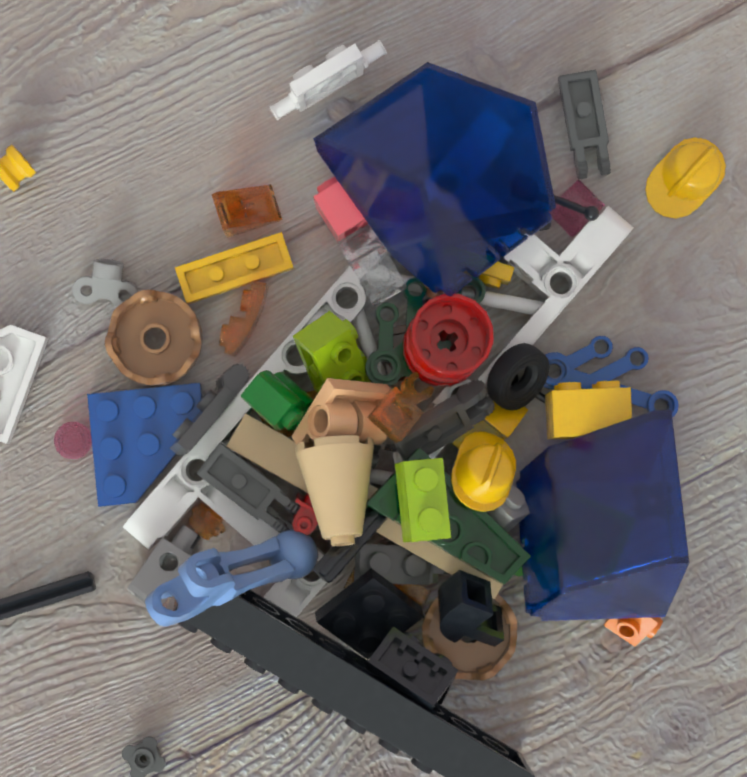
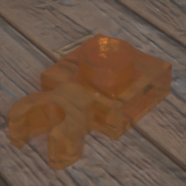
M417 372L412 373L402 381L401 391L396 386L390 389L367 417L395 444L403 440L424 413L416 404L427 400L434 392L432 386L425 388L421 393L415 390L414 381L419 377Z

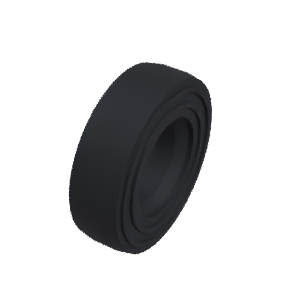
M527 343L517 344L509 348L497 359L489 373L486 385L489 397L500 407L510 411L526 406L539 394L549 374L548 358L538 348ZM526 367L520 380L510 387L516 374Z

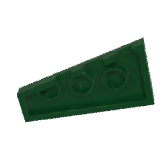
M419 447L405 461L431 458ZM395 471L367 500L366 506L401 526ZM444 471L451 538L429 540L428 542L496 582L505 585L531 556L489 514L472 510L461 503L453 491L451 477Z

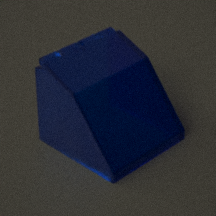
M425 63L313 138L317 152L389 254L435 294L442 290L446 295L453 296L472 281V277L466 275L465 271L473 277H478L500 260V255L506 256L528 239L527 235L533 236L552 221L549 211L555 209L556 204L536 102L435 64Z
M654 410L547 447L520 471V479L516 482V488L524 495L530 512L519 522L520 543L525 545L523 549L531 556L522 566L523 580L528 581L524 585L525 612L530 614V616L541 617V621L666 617L690 563L672 411Z

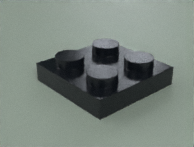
M372 568L315 611L316 622L367 660L371 658L392 627L401 632L407 631L424 618L422 607Z

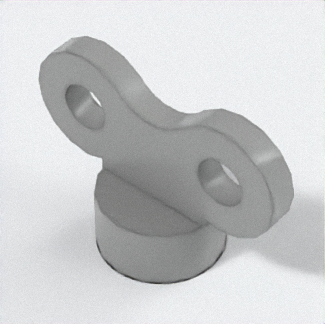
M95 259L92 277H79L73 284L72 293L74 298L83 304H91L98 299L104 298L110 300L118 307L126 301L119 297L121 290H127L130 297L138 292L132 282L122 281L124 263L110 259ZM89 285L92 288V293L89 295L83 294L81 287Z

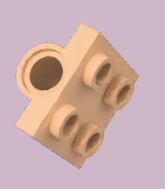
M327 378L293 433L292 438L296 445L304 441L305 448L314 447L315 438L338 435H359L360 443H365L367 437H371L374 445H380L389 435L390 418L385 408L394 396V393L387 384Z

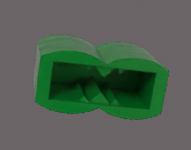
M269 370L257 374L241 394V398L275 430L284 428L295 430L314 401L284 372L273 374Z

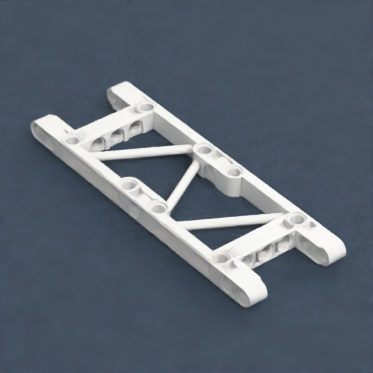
M492 105L484 111L249 380L193 449L181 458L123 526L126 531L149 550L160 538L168 536L196 502L201 499L254 546L280 534L259 518L257 520L206 480L196 481L189 473L191 462L196 459H201L205 462L219 443L227 446L230 441L227 439L238 427L245 413L249 415L253 410L241 398V394L257 374L265 370H269L273 374L277 372L285 373L286 371L298 376L307 374L304 364L293 366L288 362V352L296 346L293 335L328 311H331L342 321L347 319L354 325L359 336L360 346L367 359L373 352L378 350L364 311L366 295L361 285L365 282L403 290L404 285L409 279L418 278L377 270L376 268L399 243L402 236L413 227L432 204H435L457 224L511 215L475 184L502 153L505 145L508 143V139L517 127ZM449 178L455 183L456 190L450 195H443L437 191L435 184L439 179ZM607 206L596 220L587 223L560 256L533 233L481 242L480 244L499 261L513 266V273L545 299V301L486 291L485 297L479 305L530 314L532 316L478 377V381L482 380L487 385V379L493 365L509 348L521 343L533 345L634 227ZM561 275L567 279L569 284L567 293L557 294L551 289L550 279L552 276ZM409 285L408 291L422 293L419 285ZM466 287L462 289V295L474 299L475 293L471 288ZM343 290L355 292L358 296L357 304L350 309L341 308L336 302L340 292ZM444 292V293H441L440 295H442V294H453V293ZM380 362L377 365L379 373L386 375L383 363ZM466 379L451 387H445L423 413L450 398L455 388L469 384L472 381ZM393 396L385 408L390 418V433L404 425ZM445 446L428 456L434 459ZM396 447L393 449L395 464L403 462ZM234 452V453L237 454L240 458H245V457H243L242 455H240V454ZM375 468L371 469L369 483L383 485L394 472ZM269 505L266 511L284 521L290 530H294L293 526ZM317 547V550H318V559H317V561H319V560L325 555V553H323V552ZM305 576L299 579H286L283 582L275 583L264 595V598L297 617L327 582L320 577L314 580L308 579Z

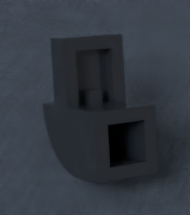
M458 570L442 583L438 589L440 631L445 638L456 643L466 636L493 647L504 641L502 609L492 604L490 581Z

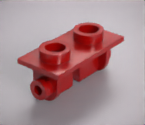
M297 492L295 502L301 507L297 514L293 516L292 526L294 531L310 535L318 525L309 494L306 493L304 496Z

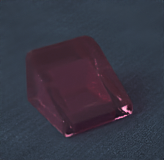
M579 179L560 196L584 207L595 206L599 211L605 206ZM555 203L548 209L551 217L572 237L589 222L584 214Z

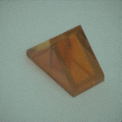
M271 184L219 191L211 194L223 232L227 238L282 220Z

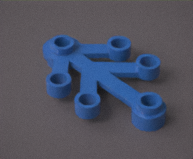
M597 336L590 341L588 346L568 356L558 352L545 354L549 360V365L555 364L560 368V375L558 378L548 376L543 387L554 390V386L558 385V383L581 382V388L592 389V384H596V382L610 381L630 370L644 368L648 363L649 357L643 348L634 347L628 350L624 357L591 374L574 370L594 357L602 359L611 354L613 349L611 340L606 336ZM602 340L607 344V351L604 354H598L595 351L594 344L596 341ZM633 352H639L643 357V361L639 366L633 365L630 361V355ZM620 384V388H626V387H627V386H624V385H621V384ZM631 388V404L647 409L648 414L653 419L664 421L676 415L679 404L676 396L670 391L660 390L649 394ZM657 399L666 401L667 409L665 412L659 413L656 411L654 404ZM605 437V438H606L607 440H609V441H618V440L622 439L623 437Z

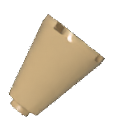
M359 435L320 437L314 439V447L306 449L304 441L298 443L295 446L296 457L322 538L331 540V546L355 544V538L362 536L374 452L373 439L367 437L365 443H360Z

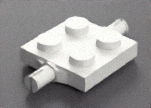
M380 40L361 52L356 44L348 48L345 45H341L333 49L325 56L327 61L315 68L312 65H308L293 75L294 81L289 83L291 92L284 99L269 106L271 112L278 121L281 117L295 109H299L300 112L304 111L363 75V70L368 67V64L387 54L386 49Z

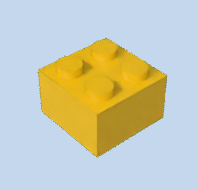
M599 381L596 384H592V389H581V382L558 383V385L554 386V390L545 394L547 440L633 435L631 387L620 388V381Z

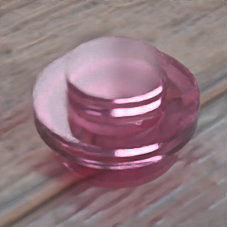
M79 422L63 424L58 428L54 436V445L57 452L67 459L84 457L92 447L90 430Z

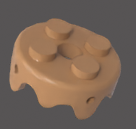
M156 290L138 291L120 304L111 315L108 333L105 337L106 351L119 371L133 381L151 386L166 385L185 376L195 366L203 344L202 328L192 308L179 297ZM159 328L166 335L165 344L159 349H150L145 341L146 335L151 329Z
M497 594L495 599L492 598V604L502 609L504 641L496 647L477 640L467 642L460 639L456 643L448 640L440 631L438 596L428 607L422 624L424 647L432 653L444 655L451 661L453 667L458 669L455 679L480 681L490 679L513 656L517 642V619L509 604L499 594Z

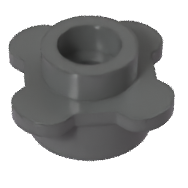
M147 736L135 746L127 745L124 747L122 757L130 765L131 777H145L151 772L159 773L164 770L166 760L161 757L160 750L157 747L158 742L154 737ZM142 755L147 756L146 762L141 761L140 757Z

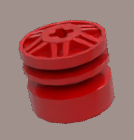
M442 294L429 299L417 311L403 338V356L409 369L421 381L433 386L451 387L465 381L488 358L494 343L493 325L488 313L475 300L461 294ZM440 340L442 342L449 340L452 346L449 349L443 348L440 350L437 344Z

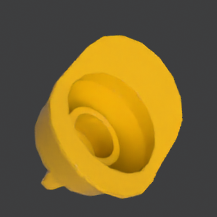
M696 137L684 139L675 145L655 166L647 178L645 191L648 203L653 210L664 217L677 219L688 216L698 209L718 188L725 176L726 164L723 154L718 147L706 139Z
M485 431L473 432L464 438L459 447L451 475L453 491L461 503L472 510L480 512L493 511L503 505L511 490L516 472V459L512 449L503 439Z

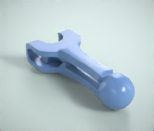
M286 530L261 544L242 550L218 552L217 549L212 548L193 554L179 566V576L159 585L146 597V608L152 619L160 626H170L186 621L209 607L220 606L250 589L269 583L283 582L286 579H299L308 575L313 570L318 559L317 546L309 535L294 530ZM269 560L271 565L239 575H232L229 572L246 565ZM173 596L178 603L177 610L166 609L162 605L161 599Z

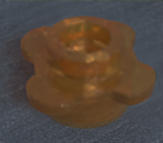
M200 503L197 507L192 508L193 514L188 520L199 536L205 540H210L213 536L217 537L220 533L225 532V527L222 524L223 518L209 506Z

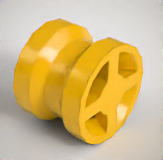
M11 144L6 148V154L0 158V178L15 192L25 177L31 178L37 172L17 148Z

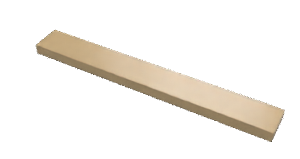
M245 413L226 447L308 493L296 457V443ZM369 484L367 500L378 490V488ZM387 519L376 531L451 575L455 574L458 570H462L490 581L493 599L496 598L503 585L428 541L403 542L401 526L390 519Z

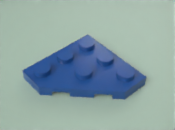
M201 383L87 394L98 507L138 503L152 483L177 455L170 449L177 440L172 435L173 432L186 418L192 421L200 412L196 405L202 399Z

